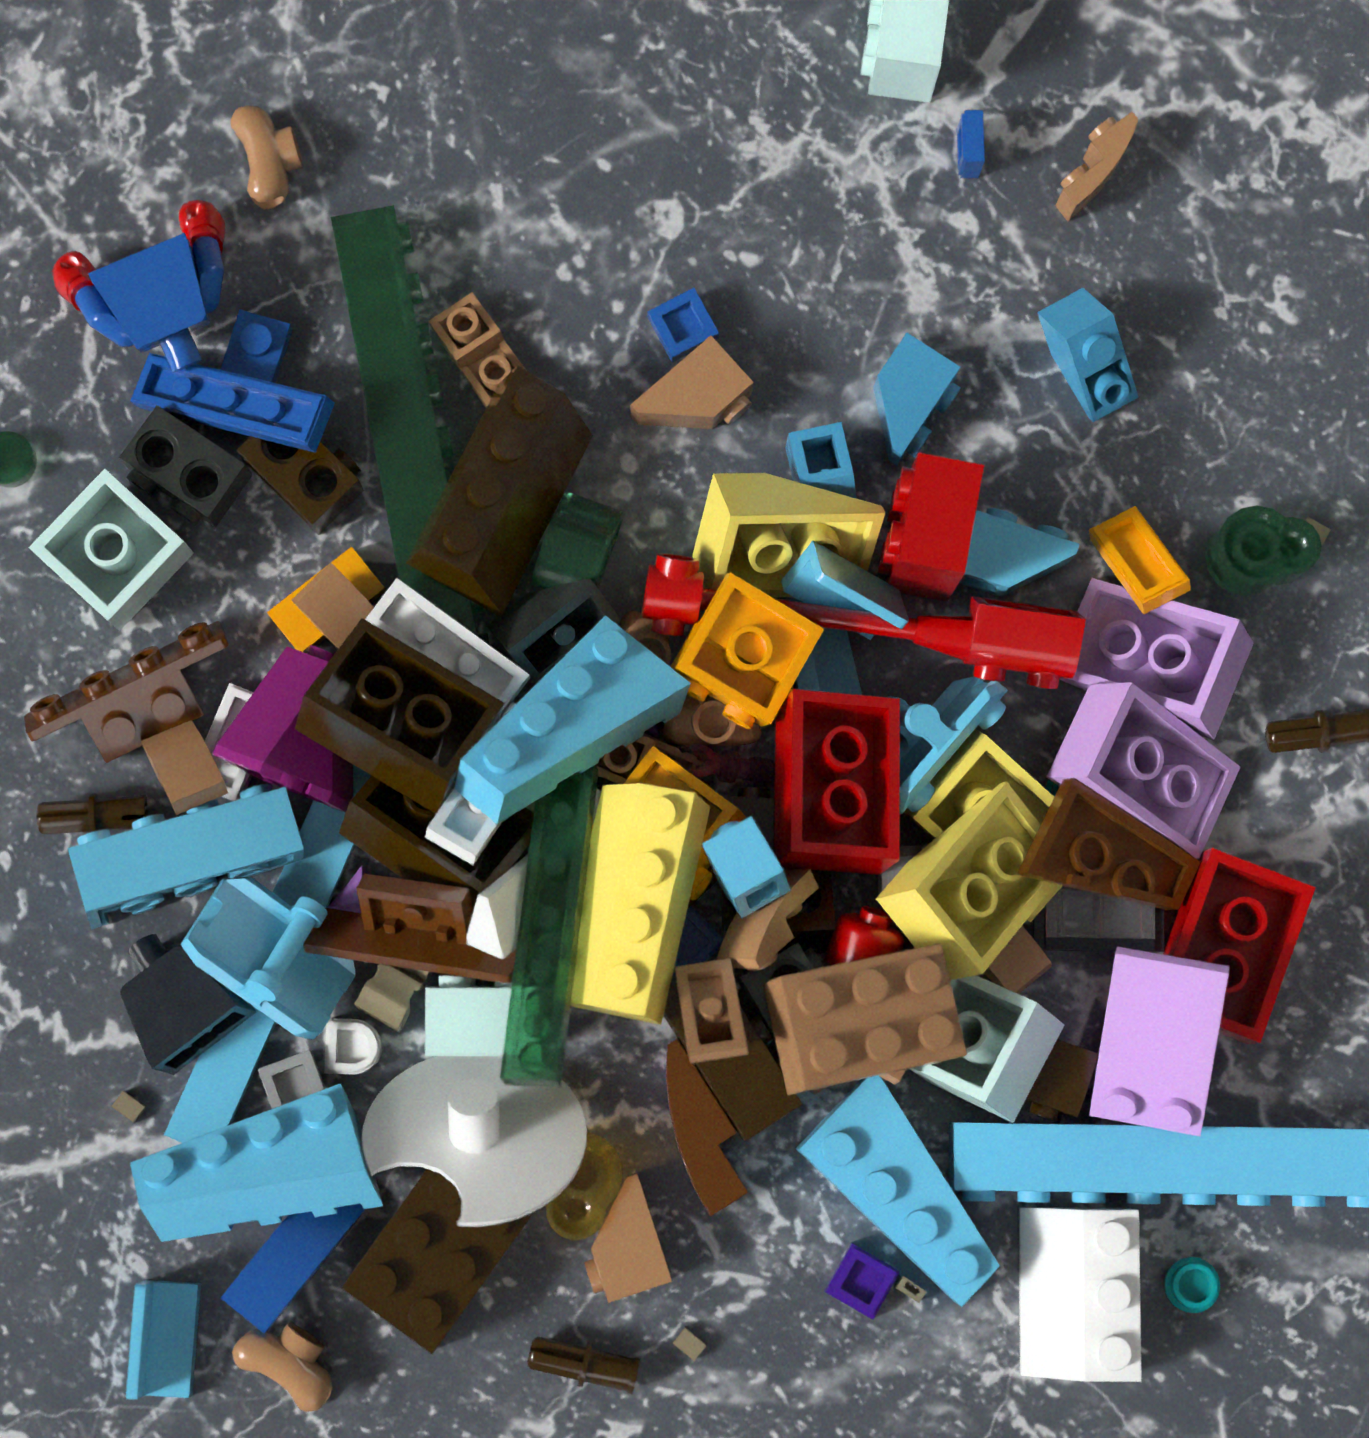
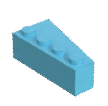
M605 615L461 759L455 790L498 824L556 789L559 782L578 771L580 773L585 772L598 764L599 758L621 745L626 747L641 738L647 729L661 721L666 723L679 715L691 683Z
M271 784L257 785L240 792L241 799L219 805L218 799H214L187 810L186 815L165 820L163 814L147 816L132 823L133 830L112 836L108 829L80 836L77 839L78 845L69 847L68 852L91 930L110 924L107 913L118 909L123 913L132 912L133 915L155 909V905L164 901L163 894L174 891L175 897L187 898L206 892L218 885L217 876L226 873L228 878L251 877L302 860L304 847L286 787L273 790Z
M880 1076L861 1079L795 1148L959 1306L962 1307L1000 1267Z
M341 1083L130 1162L139 1207L161 1242L231 1231L234 1224L256 1220L261 1226L282 1223V1216L312 1211L315 1217L337 1214V1207L359 1203L362 1204L364 1209L384 1206L375 1174L371 1177L365 1164L360 1121Z

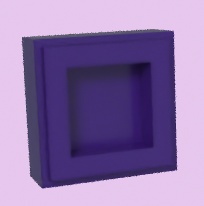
M850 1243L824 1291L874 1320L900 1271Z

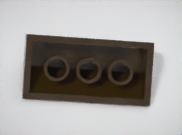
M516 366L500 382L406 561V564L498 617L503 615L593 437L564 392L520 366Z

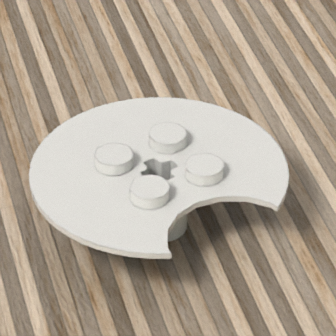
M436 1056L419 1062L397 1075L381 1090L368 1110L362 1132L363 1156L371 1177L377 1172L397 1166H421L441 1173L453 1183L462 1200L461 1217L458 1220V1226H485L504 1223L521 1218L545 1206L556 1198L575 1177L584 1158L587 1142L585 1116L572 1090L552 1071L520 1056Z

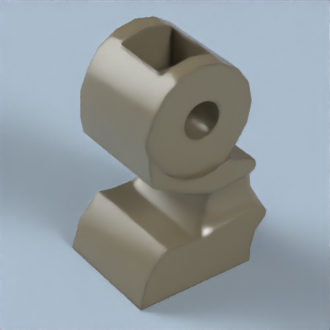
M378 964L375 976L365 983L354 1005L360 1011L401 1033L410 1013L411 996L421 992L433 972Z

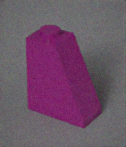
M312 645L309 646L307 653L287 646L218 741L212 755L259 780L280 788L286 787V790L346 813L349 802L353 798V764L295 730L303 695L334 654Z

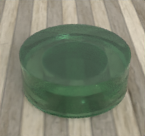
M10 431L0 432V486L7 488L20 486L26 483L35 472L37 466L36 452L32 445L20 434Z

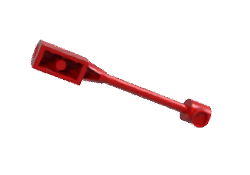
M658 553L655 565L649 564L642 618L653 620L651 631L664 635L683 636L685 624L694 626L698 622L700 610L706 611L717 590L703 588L704 572L699 571V559L677 554ZM971 596L968 616H916V619L909 618V622L903 629H900L871 612L776 599L820 627L912 640L913 643L963 660L964 664L974 665V677L1002 682L1005 681L1007 670L1028 673L1026 680L1028 685L1046 689H1058L1060 678L1072 679L1078 667L1086 618L1078 611Z

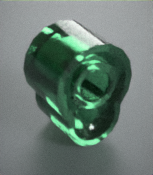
M565 491L543 540L532 577V585L545 589L590 578L599 589L615 546L625 511Z
M1256 505L1239 509L1216 528L1208 540L1205 559L1208 572L1219 586L1230 593L1248 596L1262 593L1272 585L1291 583L1302 576L1319 559L1322 544L1314 526L1304 519L1285 517L1272 508Z

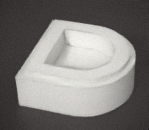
M330 1018L326 1024L324 1074H362L376 1065L382 1052V1041L377 1030L371 1024L362 1020Z

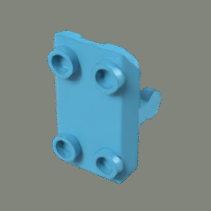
M977 677L955 680L932 706L924 703L909 706L905 700L899 698L900 736L902 738L900 742V814L907 808L911 812H916L925 806L935 791V788L929 782L978 725L982 729H987L1000 719L1006 709V706L1000 699L1008 690L999 682L991 680L987 683Z
M252 877L222 879L181 943V946L196 966L296 1037L312 1040L323 1031L331 1018V1013L343 993L347 991L356 974L353 960L311 954L304 951L303 943L312 928H319L327 916V910L320 903L309 897H299L296 904L291 906Z

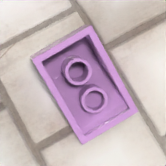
M1091 578L1078 609V612L1086 618L1078 667L1072 679L1060 678V680L1087 691L1090 684L1132 682L1200 736L1214 740L1254 644L1240 619L1172 600L1143 615L1123 586Z
M1132 682L1101 683L1089 685L1046 777L1059 787L1063 779H1077L1199 860L1240 770V766Z
M1122 947L1116 948L1089 1116L1195 1136L1201 1135L1230 966Z

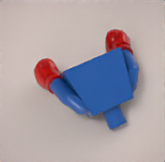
M199 199L188 201L181 206L179 210V223L182 234L97 270L82 253L77 251L66 252L57 260L52 270L57 292L78 311L82 312L90 327L118 346H135L141 353L161 346L172 373L184 370L202 361L190 332L210 324L209 313L213 312L220 302L224 275L221 255L226 226L224 219L213 203Z

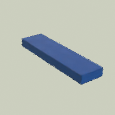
M149 353L130 400L138 408L153 411L157 405L176 418L315 453L335 404L326 395L198 364L172 373L166 357Z

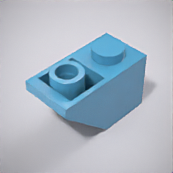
M1081 288L1037 312L1050 353L1092 422L1099 420L1139 397L1114 315L1087 290Z
M907 332L878 374L873 387L888 460L897 466L906 453L914 458L917 456L932 430L925 427V424L935 409L944 414L961 389L960 386L953 383L960 370V366Z
M842 422L788 433L785 449L793 481L857 499L854 473Z

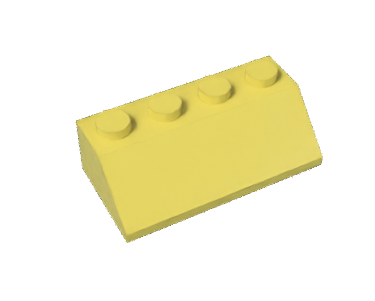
M643 783L602 786L552 1002L639 1021L662 1024L710 811V806L697 794Z

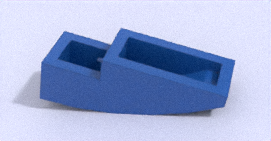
M359 1203L337 1207V1214L315 1217L312 1211L288 1215L221 1296V1299L261 1332L266 1333L302 1288L308 1284L366 1209Z

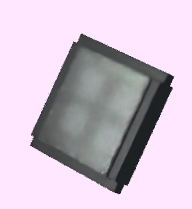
M1062 886L1033 919V939L1043 951L1116 952L1117 947L1145 952H1165L1164 909Z

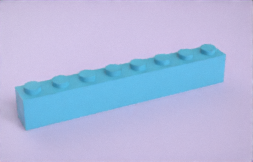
M949 1122L948 1184L952 1190H962V1201L991 1202L995 1201V1191H1017V1202H1051V1192H1072V1202L1106 1203V1193H1127V1203L1161 1204V1193L1182 1194V1204L1216 1205V1194L1237 1195V1205L1271 1206V1195H1292V1206L1326 1207V1196H1347V1207L1369 1208V1129L1202 1126L1201 1135L1195 1136L1142 1125Z

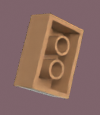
M942 944L785 975L763 984L787 1095L967 1056Z

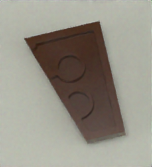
M1069 778L1063 779L1017 875L1164 910H1177L1180 908L1201 862L1077 779Z

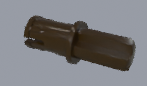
M1369 708L1362 711L1327 715L1323 710H1316L1311 717L1271 721L1266 724L1265 729L1267 747L1272 753L1317 748L1320 753H1326L1331 746L1369 742Z
M94 793L89 794V799L42 802L37 807V826L42 834L94 832L104 829H133L132 823L148 816V810H145V807L148 805L147 797L145 794L134 797L98 799L97 794Z
M538 1336L531 1343L527 1361L530 1369L578 1380L577 1386L583 1387L584 1382L633 1394L640 1358L635 1357L634 1359L592 1349L593 1343L587 1342L586 1347Z

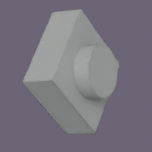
M312 1050L304 1051L258 1069L272 1109L326 1089Z

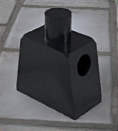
M150 934L139 939L130 947L128 953L137 965L140 973L122 986L120 995L146 1059L152 1069L175 1075L256 1013L250 1003L196 966L181 944L174 946L167 952L158 936Z

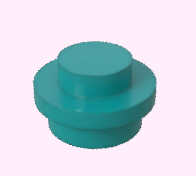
M1184 1257L1175 1261L1167 1270L1164 1278V1290L1168 1300L1179 1310L1187 1313H1199L1209 1309L1217 1300L1220 1292V1279L1217 1271L1209 1262L1197 1257Z

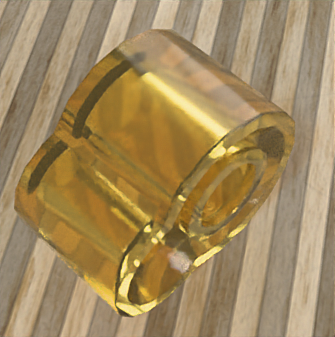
M587 1131L585 1154L579 1170L568 1186L556 1198L546 1204L547 1220L551 1228L560 1237L569 1240H584L594 1235L602 1226L607 1206L619 1192L623 1180L622 1160L615 1146L604 1136Z

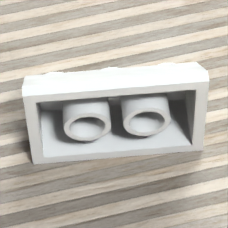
M1019 1207L1021 1376L1075 1381L1141 1382L1139 1210L1131 1208Z

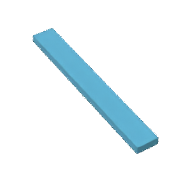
M353 765V797L372 776ZM313 801L299 832L304 847L303 859L284 866L273 890L275 895L291 906L296 904L299 897H309L320 903L324 908H328L355 848V844L339 834L345 812ZM252 1006L256 1011L255 1014L199 1055L164 1133L165 1136L183 1143L232 1124L276 1025L275 1021Z

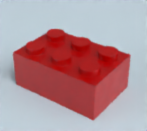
M918 452L912 468H902L900 479H897L895 490L892 491L887 521L892 522L891 530L887 533L886 541L882 545L877 573L887 575L886 582L899 589L900 593L945 602L952 595L966 570L984 465Z
M792 689L787 695L776 715L774 855L781 867L881 875L899 861V698Z
M1210 848L1203 851L1200 856V866L1179 908L1163 955L1230 966L1219 1034L1245 1044L1261 1043L1316 887L1215 848Z

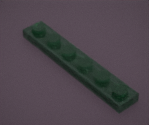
M596 765L583 773L578 771L559 782L556 789L535 801L500 1079L504 1085L561 1087L599 773Z

